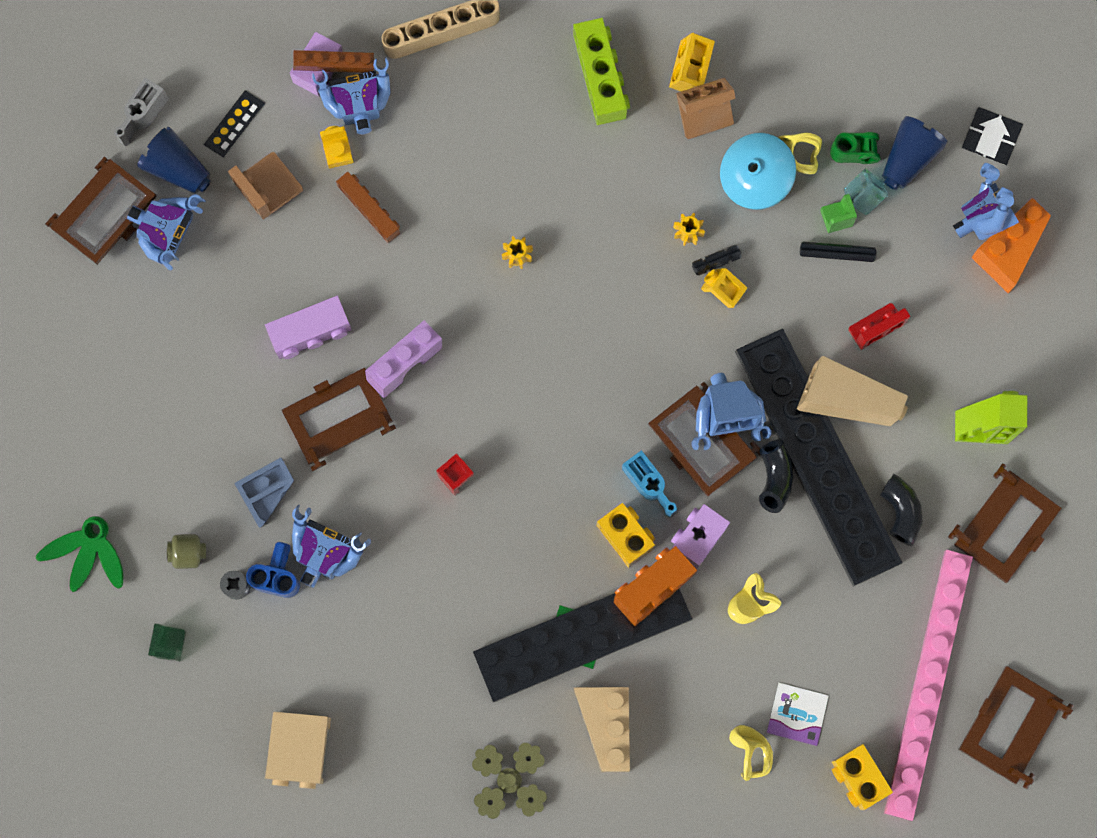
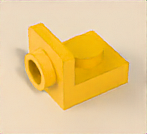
M330 126L320 132L329 169L354 163L344 126Z
M727 268L711 270L705 276V283L701 287L704 292H711L728 308H734L747 290V287Z

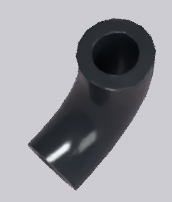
M783 440L771 441L765 444L759 451L767 474L766 485L759 495V502L766 511L771 513H778L784 508L792 490V462Z
M893 473L880 494L881 497L893 505L896 512V520L890 530V534L903 544L913 546L923 523L921 503L914 489L901 477Z

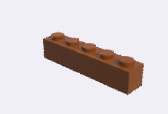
M294 50L293 71H322L321 69H323L325 72L366 73L374 70V53Z
M346 172L336 180L338 188L384 240L390 243L400 234L399 224L389 218L390 214L385 208L381 209L379 207L380 203L375 197L371 198L368 189L358 183L359 179L354 174L351 175L349 172Z

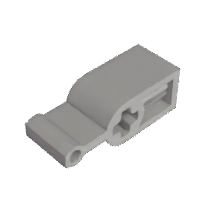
M147 78L143 79L124 107L127 118L120 127L115 129L114 135L120 144L125 147L128 146L131 142V137L137 129H145L151 125L169 99L164 88Z

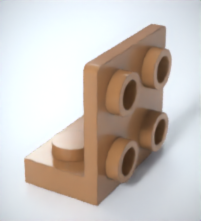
M725 78L676 93L684 134L687 139L734 124L730 100L736 98L734 89Z
M271 152L243 172L237 166L228 171L234 184L263 220L303 191L300 183L275 152Z

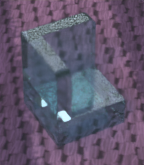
M866 168L844 188L845 195H850L854 208L865 215H868L888 196L883 180Z

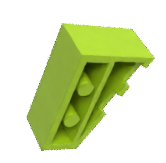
M1003 391L1002 394L955 411V442L1009 444L1027 428V395H1019L1018 391Z

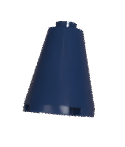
M905 116L900 123L882 177L885 179L884 184L896 191L898 188L904 189L945 148L948 140L934 128L929 130L924 127V122L910 116Z
M167 126V129H161L147 146L149 149L147 156L142 154L137 163V167L194 194L199 191L203 193L211 184L209 179L211 174L169 126Z

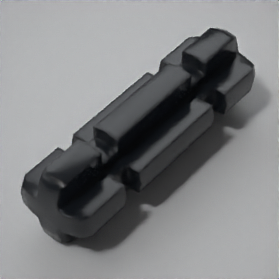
M732 245L727 247L726 251L722 249L705 256L704 260L702 258L692 262L693 271L699 276L707 273V269L711 271L729 264L728 261L730 260L734 262L741 258V250L738 245Z

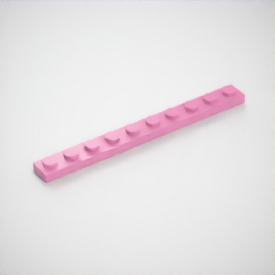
M950 550L944 551L890 785L893 793L887 798L884 814L913 821L970 572L972 556Z

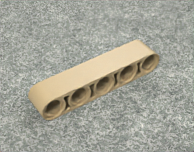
M470 0L388 28L381 37L384 52L389 58L397 59L492 27L500 19L499 2L497 0ZM486 9L494 10L492 13L489 14L483 12ZM469 17L470 20L463 22L460 21V18ZM439 25L447 26L445 29L442 30L436 29V27ZM415 33L423 34L419 38L412 37ZM391 41H399V44L396 46L388 45Z

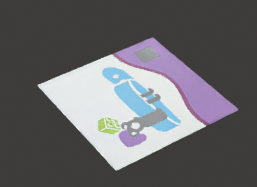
M778 683L767 733L817 746L829 696Z

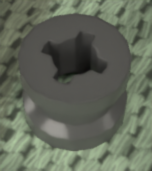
M228 571L220 581L222 592L231 599L239 600L249 593L250 585L247 582L246 576L239 571Z

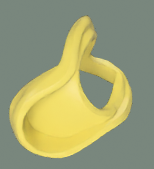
M800 133L778 137L790 148L792 153L798 142H807L814 145L815 148L810 157L811 164H800L796 161V171L803 174H815L817 172L818 161L816 156L819 154L822 146V139L812 133Z
M753 573L746 580L744 588L730 600L728 614L735 622L748 624L765 614L775 612L782 603L774 594L764 592L762 577L758 573ZM756 585L755 594L760 600L770 601L768 605L762 606L755 600L752 594V587Z
M739 725L731 730L729 736L731 743L736 747L745 749L744 772L741 773L743 779L749 781L751 778L768 775L773 765V751L767 739L749 726ZM760 747L764 754L763 771L752 772L751 758L754 749Z

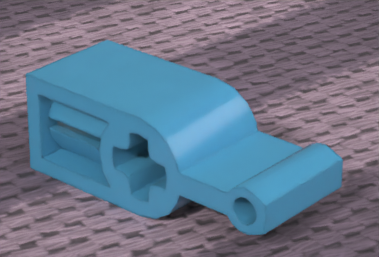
M642 450L622 464L623 472L645 499L650 501L657 500L664 508L665 515L669 518L676 514V504L670 502L663 493L665 488L663 477ZM648 482L652 485L658 484L656 492L653 489L647 490Z

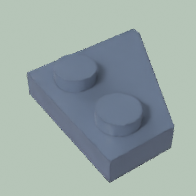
M279 458L234 484L258 527L261 528L295 480L283 459Z

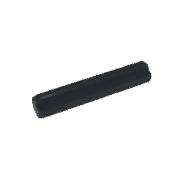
M805 241L801 242L799 250L802 257L874 262L877 253L875 247Z

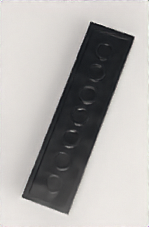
M680 588L636 626L615 605L614 598L616 594L614 593L473 651L493 703L692 621V616Z

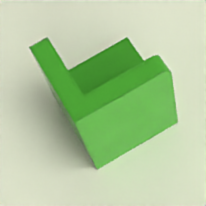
M849 194L844 195L840 202L823 206L820 209L828 233L852 227L857 218Z

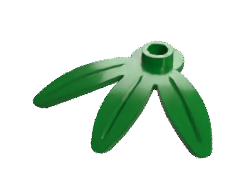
M89 517L83 523L82 530L53 540L36 554L37 561H49L65 556L81 546L72 568L69 584L70 590L76 592L90 575L98 552L101 565L112 585L117 589L123 586L121 560L113 545L106 539L109 533V526L102 517ZM95 524L98 525L100 528V532L98 534L94 533L93 526Z

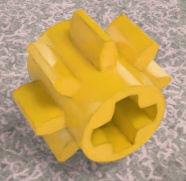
M695 213L687 217L681 214V223L674 222L673 228L679 230L675 233L674 238H680L683 241V246L690 242L697 245V236L704 237L705 234L703 229H699L703 226L704 220L698 221L695 218ZM688 226L692 227L691 232H686Z
M512 236V241L509 244L503 243V249L508 252L502 254V260L509 259V268L515 265L523 269V264L526 261L532 262V257L527 253L533 251V246H526L525 237L519 240ZM522 250V254L518 253L516 256L513 255V252Z

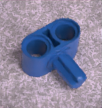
M277 542L270 565L256 564L248 569L246 573L248 584L260 592L284 598L294 597L300 589V583L296 576L285 570L291 546L287 543ZM259 572H266L265 582L260 585L255 584V575ZM285 578H291L293 581L292 587L287 591H282L280 589L281 581Z

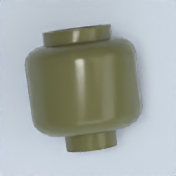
M177 534L172 537L171 541H167V562H172V566L175 569L197 568L200 565L201 559H206V543H200V538L196 534Z

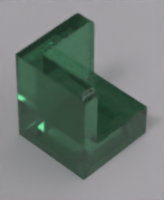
M155 623L148 656L180 662L186 631Z

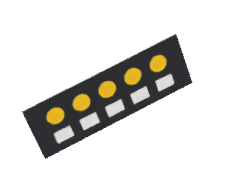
M244 90L203 145L224 158L265 103Z

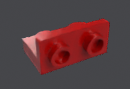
M889 303L849 326L848 331L862 350L904 326L911 316L906 308L897 311L893 303Z

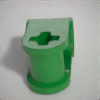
M875 132L840 133L830 148V157L837 163H877L880 161L877 148L880 135ZM838 145H845L848 151H842Z

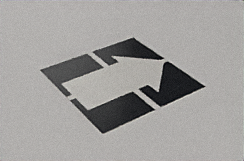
M978 107L962 148L1007 166L1023 124Z

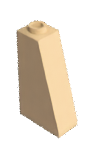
M822 356L812 368L797 409L803 412L892 426L896 421H901L904 418L908 406L905 405L908 396Z

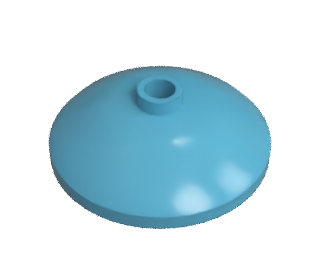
M753 133L738 139L726 151L720 167V179L725 193L736 204L752 210L767 209L781 202L792 189L796 178V161L792 151L781 139L766 133ZM753 164L758 165V169L755 172L750 171V167Z

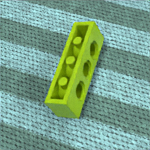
M603 17L573 24V36L596 124L602 125L626 119L627 109H630L628 95H623L621 87L624 86L622 72H617L615 64L618 63V57L615 48L611 49L609 41H612L610 27L604 25ZM600 46L602 49L599 51H593L591 47ZM599 68H604L608 70V72L605 74H600L596 70ZM605 91H611L614 93V95L611 97H606L602 93Z

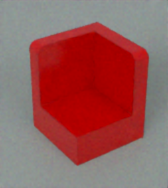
M457 453L436 470L440 480L454 495L459 493V487L474 476V472Z

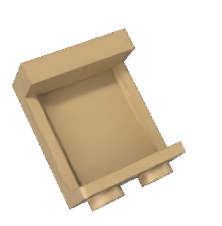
M273 712L265 779H272V785L289 786V781L300 782L299 788L316 789V784H323L322 774L327 731L330 729L331 718Z

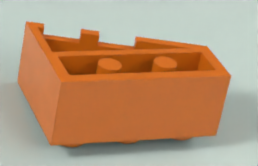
M1031 198L1015 213L1019 223L992 235L972 256V259L1008 294L1017 284L1051 217L1034 198Z
M676 546L671 550L666 547L655 557L657 561L652 566L645 565L635 574L636 579L630 584L624 583L615 591V605L634 626L639 624L696 574L697 569Z

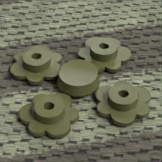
M526 742L519 746V751L513 754L514 760L517 761L515 764L516 770L513 768L502 770L500 762L503 760V755L497 753L495 746L487 745L484 750H476L475 756L477 758L472 762L473 769L481 771L484 777H488L491 773L494 775L499 774L497 778L499 788L491 790L489 787H485L482 790V794H477L474 798V804L479 807L478 813L481 816L487 814L491 819L497 818L500 815V810L506 806L505 801L502 800L503 792L513 793L517 791L519 798L516 801V806L520 809L522 808L525 816L530 817L535 814V811H543L544 805L542 803L547 799L546 793L543 790H538L535 784H531L528 788L520 787L522 783L520 773L528 771V773L534 774L537 768L544 765L545 759L540 754L539 746L535 745L532 747ZM527 756L531 757L530 761H526ZM486 759H490L491 762L487 764ZM530 797L533 798V802H532V803H530V802L528 801V799H529ZM489 800L493 801L492 805H488Z

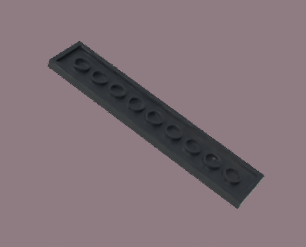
M782 328L736 349L735 353L756 395L763 400L764 410L779 440H783L786 445L792 466L852 586L854 587L901 565L903 562L829 417L797 409L807 384L808 376L784 329Z

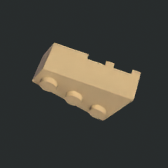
M574 687V693L601 772H630L629 687Z

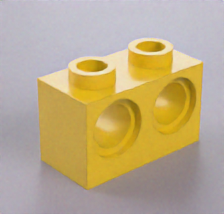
M691 33L680 41L669 84L670 88L684 91L705 83L715 43L714 40Z
M621 503L598 520L596 526L629 568L654 549L655 544L653 541L656 539L647 527L643 529L637 522L639 516L631 506L626 508ZM617 517H622L626 520L627 526L624 529H616L612 521ZM633 538H638L642 541L643 548L634 551L629 547L628 542Z
M864 744L858 745L832 761L834 766L831 769L832 773L840 784L844 782L849 790L846 795L854 808L859 807L860 810H866L893 793ZM849 759L856 760L859 765L858 772L854 775L846 770V762ZM864 783H869L873 787V795L869 799L864 798L861 794V786Z

